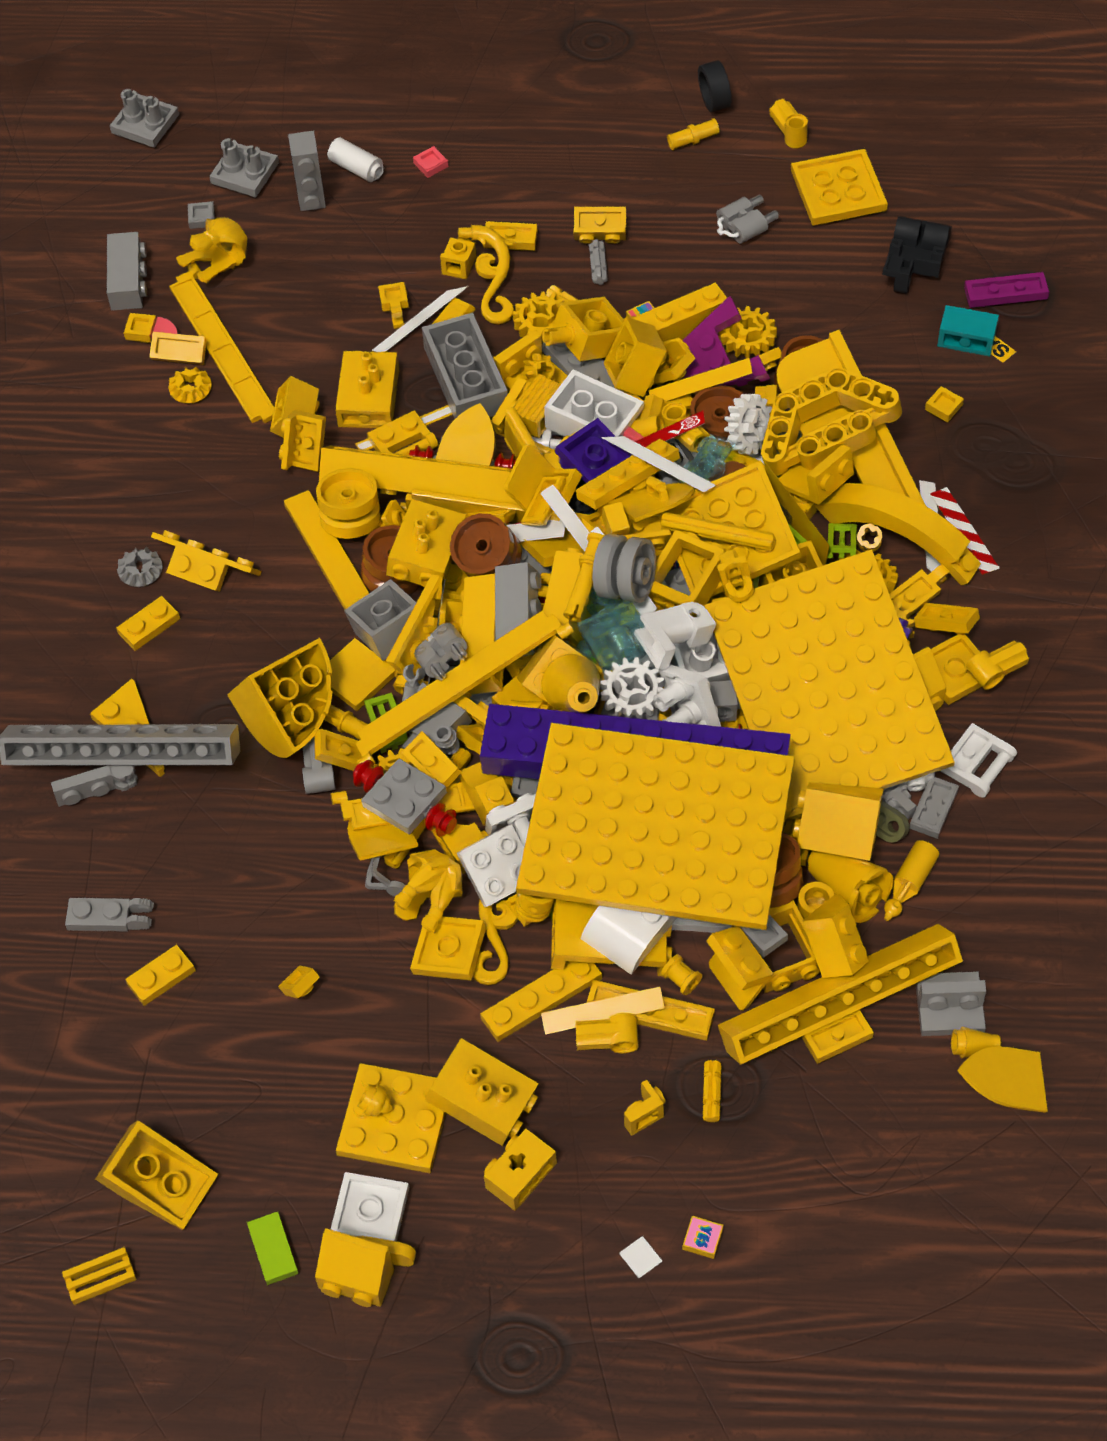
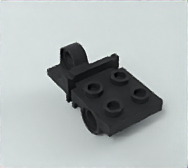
M898 216L894 237L892 238L882 273L885 276L895 277L894 291L907 294L912 273L939 277L940 267L951 235L952 226Z

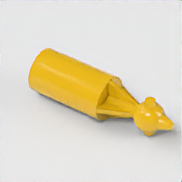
M917 840L893 879V899H889L884 905L885 921L899 916L903 909L901 903L918 894L940 855L934 845L923 840Z

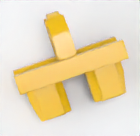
M735 550L720 554L719 560L721 564L716 566L726 598L730 597L735 602L747 600L754 593V585L745 555L738 557Z

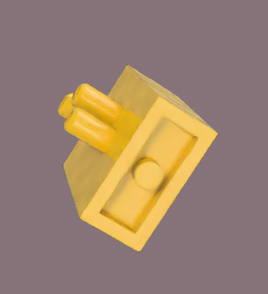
M343 352L335 409L338 427L378 428L393 421L399 376L397 353Z
M412 499L388 556L386 575L423 587L426 586L432 574L440 575L443 578V587L453 561L450 551L451 536L458 524L466 519V514Z
M567 548L566 551L556 550L551 573L543 572L540 575L541 584H547L548 586L541 585V588L538 589V597H546L545 603H541V607L547 617L554 613L562 626L569 622L575 631L564 640L574 647L584 648L595 590L594 586H592L580 622L572 621L571 615L569 619L563 616L581 568L579 558L581 555H584L583 551L579 549Z
M461 1038L430 1087L425 1101L503 1146L508 1137L512 1138L520 1130L523 1122L518 1119L522 1112L530 1113L538 1099V1096L533 1093L539 1083Z

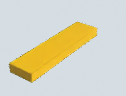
M593 980L586 1003L638 992L639 990ZM662 996L665 1008L635 1015L639 1025L707 1041L715 1009Z

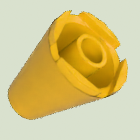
M577 654L561 655L550 662L542 676V693L547 702L558 711L586 712L592 709L597 702L600 692V674L596 666L583 656Z
M812 851L808 857V871L818 882L825 883L832 888L835 895L840 894L849 904L851 913L857 923L866 922L879 912L876 906L882 899L886 902L890 896L894 877L885 867L862 859Z

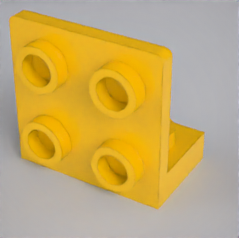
M535 330L493 358L508 391H510L518 378L529 381L526 375H522L526 366L523 362L524 360H533L532 354L539 353L541 358L544 356L542 354L541 335ZM558 367L554 369V381L562 384L568 375Z

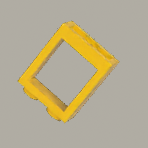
M675 530L656 561L654 582L648 596L654 603L665 608L678 606L686 602L706 605L721 581L716 565L721 564L719 555L726 552L725 548L715 542L709 544L701 541L692 532H686L685 534ZM683 548L711 560L690 596L662 584ZM689 613L691 616L697 617L696 613Z
M794 900L788 904L770 908L769 915L780 926L789 924L807 959L773 972L774 975L763 988L765 993L773 990L782 991L789 987L791 983L801 979H812L820 972L802 923L804 919Z

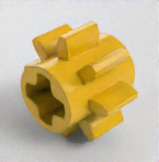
M539 353L532 354L533 360L523 361L526 366L522 375H526L530 382L538 374L555 380L553 374L557 366L552 365L550 362V355H544L541 358Z

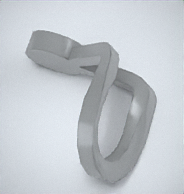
M380 856L371 858L365 887L367 889L386 890L395 897L402 891L405 884L399 881H390L377 871ZM372 876H374L381 883H372Z

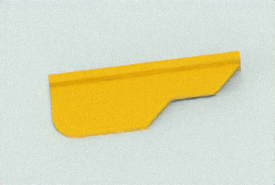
M840 330L829 333L828 339L792 352L784 357L777 368L776 378L782 393L833 368H844L859 375L861 373ZM839 405L801 423L799 431L802 436L855 410ZM885 422L876 426V438L874 441L852 452L853 467L861 484L886 488L925 505ZM866 426L859 427L858 430L864 429ZM841 438L834 439L831 442L839 441Z

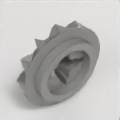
M135 547L133 552H125L124 557L118 559L117 572L120 579L127 585L134 587L146 586L153 583L160 576L162 561L157 552L150 551L148 547L144 550H139ZM137 561H140L143 564L141 573H139V570L136 568Z

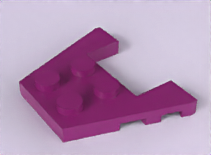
M731 296L726 298L682 340L689 346V350L695 359L686 368V374L680 380L731 364L718 335V332L742 320ZM757 355L750 359L752 374L718 385L732 386L737 384L740 387L748 385V381L757 379L760 382L770 379V376L761 358Z

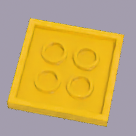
M865 149L791 163V173L812 226L887 211V200Z
M360 1063L336 1148L337 1156L431 1173L446 1115L444 1111L425 1101L436 1077ZM369 1084L375 1087L380 1085L385 1088L386 1095L390 1098V1104L393 1107L390 1112L386 1114L380 1113L377 1116H367L363 1114L364 1110L358 1108L359 1101Z

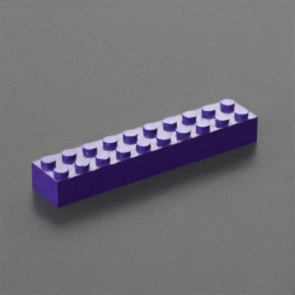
M489 704L480 751V762L483 774L539 779L551 723L789 756L790 734Z

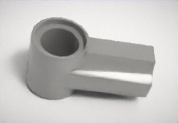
M313 737L303 747L305 768H302L305 793L336 790L332 764L315 759V740Z

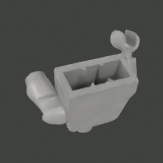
M414 664L407 665L404 668L403 676L407 682L405 683L402 702L427 686L423 682L421 685L418 683V680L423 679L426 674L423 668L417 669L416 676L413 674ZM451 702L407 731L410 736L402 745V748L405 749L423 731L445 754H454L459 749V741L456 734L458 725H469L472 720L466 710Z

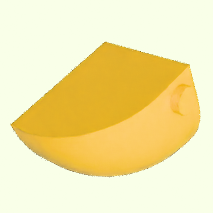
M318 638L249 675L227 694L254 738L267 751L277 757L287 758L303 748L315 736L325 716L328 714L333 693L331 691L330 677L332 668L325 646L321 639Z

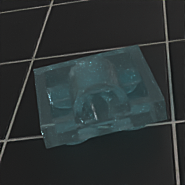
M710 434L709 437H705L698 445L697 451L699 452L694 460L687 462L683 468L707 481L719 479L725 472L724 461L736 444L726 437Z
M625 601L577 623L579 632L603 673L605 670H611L613 662L621 666L625 657L630 662L635 657L639 658L647 654L634 635L636 629L644 628L645 625L641 621L640 615L632 602Z

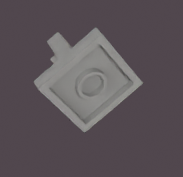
M979 972L937 973L915 984L921 1036L952 1035L954 1029L960 1030L962 1026L985 1032L983 1003L986 995L985 980L979 979Z

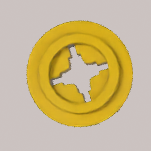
M197 366L193 370L185 367L184 371H175V376L169 378L168 389L170 395L175 400L182 403H195L204 399L209 394L212 384L206 370L200 371ZM185 381L194 382L195 387L189 384L185 386Z

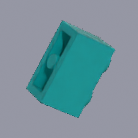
M946 305L939 330L937 347L990 356L999 315Z

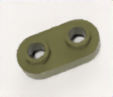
M882 801L876 835L890 843L902 840L909 832L908 819L904 814ZM893 821L897 822L899 826L898 831L893 829Z

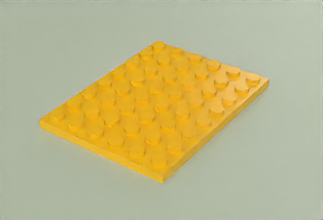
M872 549L754 588L753 595L747 600L735 602L730 597L704 605L716 622L713 634L748 730L790 734L789 756H794V765L788 803L792 806L793 810L785 818L784 822L802 817L803 809L798 808L800 791H806L809 782L886 789L954 766L955 761Z
M551 723L516 892L518 894L767 930L794 756Z

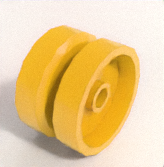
M340 469L327 474L319 481L316 487L321 526L326 533L337 538H359L370 533L378 526L381 514L377 483L371 474L359 469Z

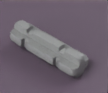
M594 239L593 243L589 244L592 281L600 286L604 285V282L608 280L605 245L603 241Z

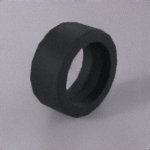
M717 60L700 65L698 67V81L707 109L710 112L730 107L732 102L731 89L723 64Z

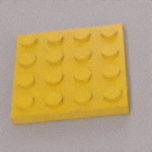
M761 460L712 481L711 483L716 486L704 493L695 489L686 501L665 511L773 533L774 543L771 550L698 536L701 541L706 543H718L725 548L726 552L735 550L738 557L745 555L752 579L802 558ZM683 548L677 561L691 593L711 560ZM721 581L712 596L724 592Z

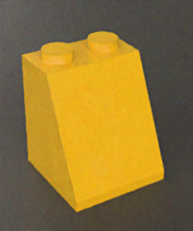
M809 782L806 791H800L798 808L803 809L801 820L795 821L793 838H798V845L801 849L870 861L875 845L884 789Z

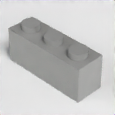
M314 131L288 134L300 211L326 208Z
M138 232L107 234V296L111 311L143 308V297H147L146 282L143 281V277H147L146 263L143 261V258H147L145 242L140 241Z
M528 562L495 566V641L542 611L541 603L538 599V589L541 588V576ZM539 646L535 647L523 656L534 655Z

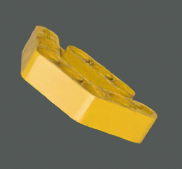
M838 367L780 393L774 400L761 448L764 465L767 463L776 476L784 474L788 471L789 467L801 462L804 468L812 470L842 444L851 447L852 452L869 445L876 438V426L884 422H894L901 417L902 407L898 392L892 387ZM839 405L855 410L842 418L803 435L797 441L801 423ZM866 426V428L858 430L859 427ZM841 438L839 441L831 442L834 439ZM815 450L811 454H806L808 451Z

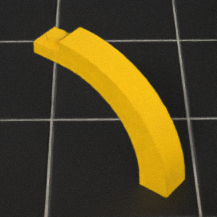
M845 483L819 505H815V508L830 523H871L908 538L931 554L940 564H943L960 585L968 584L981 564L968 550L967 546L970 540L961 531L927 506L898 492L873 485Z

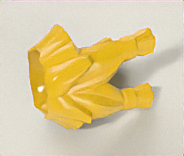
M225 217L216 219L206 218V231L191 235L189 245L194 251L177 256V263L181 267H186L190 263L197 261H212L211 267L197 273L199 280L207 283L217 276L218 273L229 269L234 270L235 266H239L243 262V259L246 258L247 236L241 226L232 219Z
M436 849L410 854V858L407 860L409 883L394 898V915L403 921L416 919L420 906L426 898H430L431 907L428 915L422 919L421 925L432 933L435 932L438 922L441 920L443 912L452 898L462 896L460 864L453 861L449 855L440 853Z

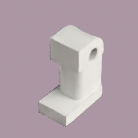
M686 602L667 609L641 614L640 619L645 627L636 629L634 635L659 671L669 667L676 650L673 644L686 641L688 646L692 648L709 643L716 622L703 605L696 602ZM689 613H696L697 617H693Z

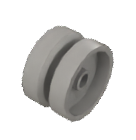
M605 535L598 544L593 562L592 580L597 596L613 600L621 597L622 600L635 603L645 601L651 591L656 571V554L652 541L640 537L627 539L623 535Z

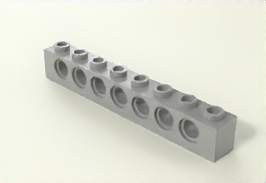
M238 724L8 725L0 734L1 765H233L241 752Z

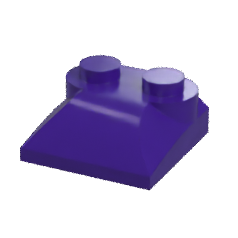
M599 418L564 440L555 449V453L559 456L560 466L563 469H577L582 474L581 479L586 483L629 458L632 454L601 438L616 436Z

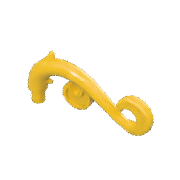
M471 225V227L458 228V238L479 240L483 245L488 243L498 255L497 266L492 267L490 265L495 262V257L489 253L479 255L475 262V268L479 276L493 279L482 299L481 313L492 324L499 325L508 322L513 316V304L507 298L497 296L495 302L501 304L503 309L500 312H492L489 308V302L507 276L510 267V254L507 246H513V243L486 226Z
M479 900V918L484 920L487 926L485 933L500 959L498 969L487 971L484 969L483 964L488 958H492L493 954L489 950L479 953L473 978L480 984H497L508 973V956L497 929L507 930L512 928L518 921V918L506 905L507 900H502L496 904L497 911L502 912L499 916L493 914L492 905L484 907L481 900Z

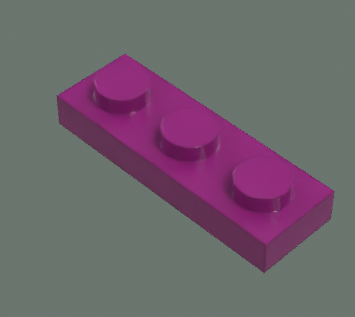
M1044 272L966 280L964 285L969 308L1048 299L1049 296Z

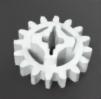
M741 394L740 398L733 399L735 406H728L730 416H726L724 419L728 422V426L724 428V431L730 434L727 442H732L731 449L738 450L739 454H758V450L762 448L772 406H766L767 399L761 398L759 394Z
M625 657L621 666L613 662L612 672L604 671L605 680L600 681V689L603 690L600 697L601 701H607L605 709L608 711L614 708L615 716L618 717L621 714H626L628 718L636 715L638 719H642V713L652 716L653 707L657 708L653 696L664 690L662 688L664 686V678L658 677L659 671L657 668L649 669L650 661L647 660L641 665L639 664L638 657L634 658L633 663H629ZM646 679L651 684L652 691L650 690V686L645 684ZM612 687L615 688V692H617L620 695L618 699L614 695Z

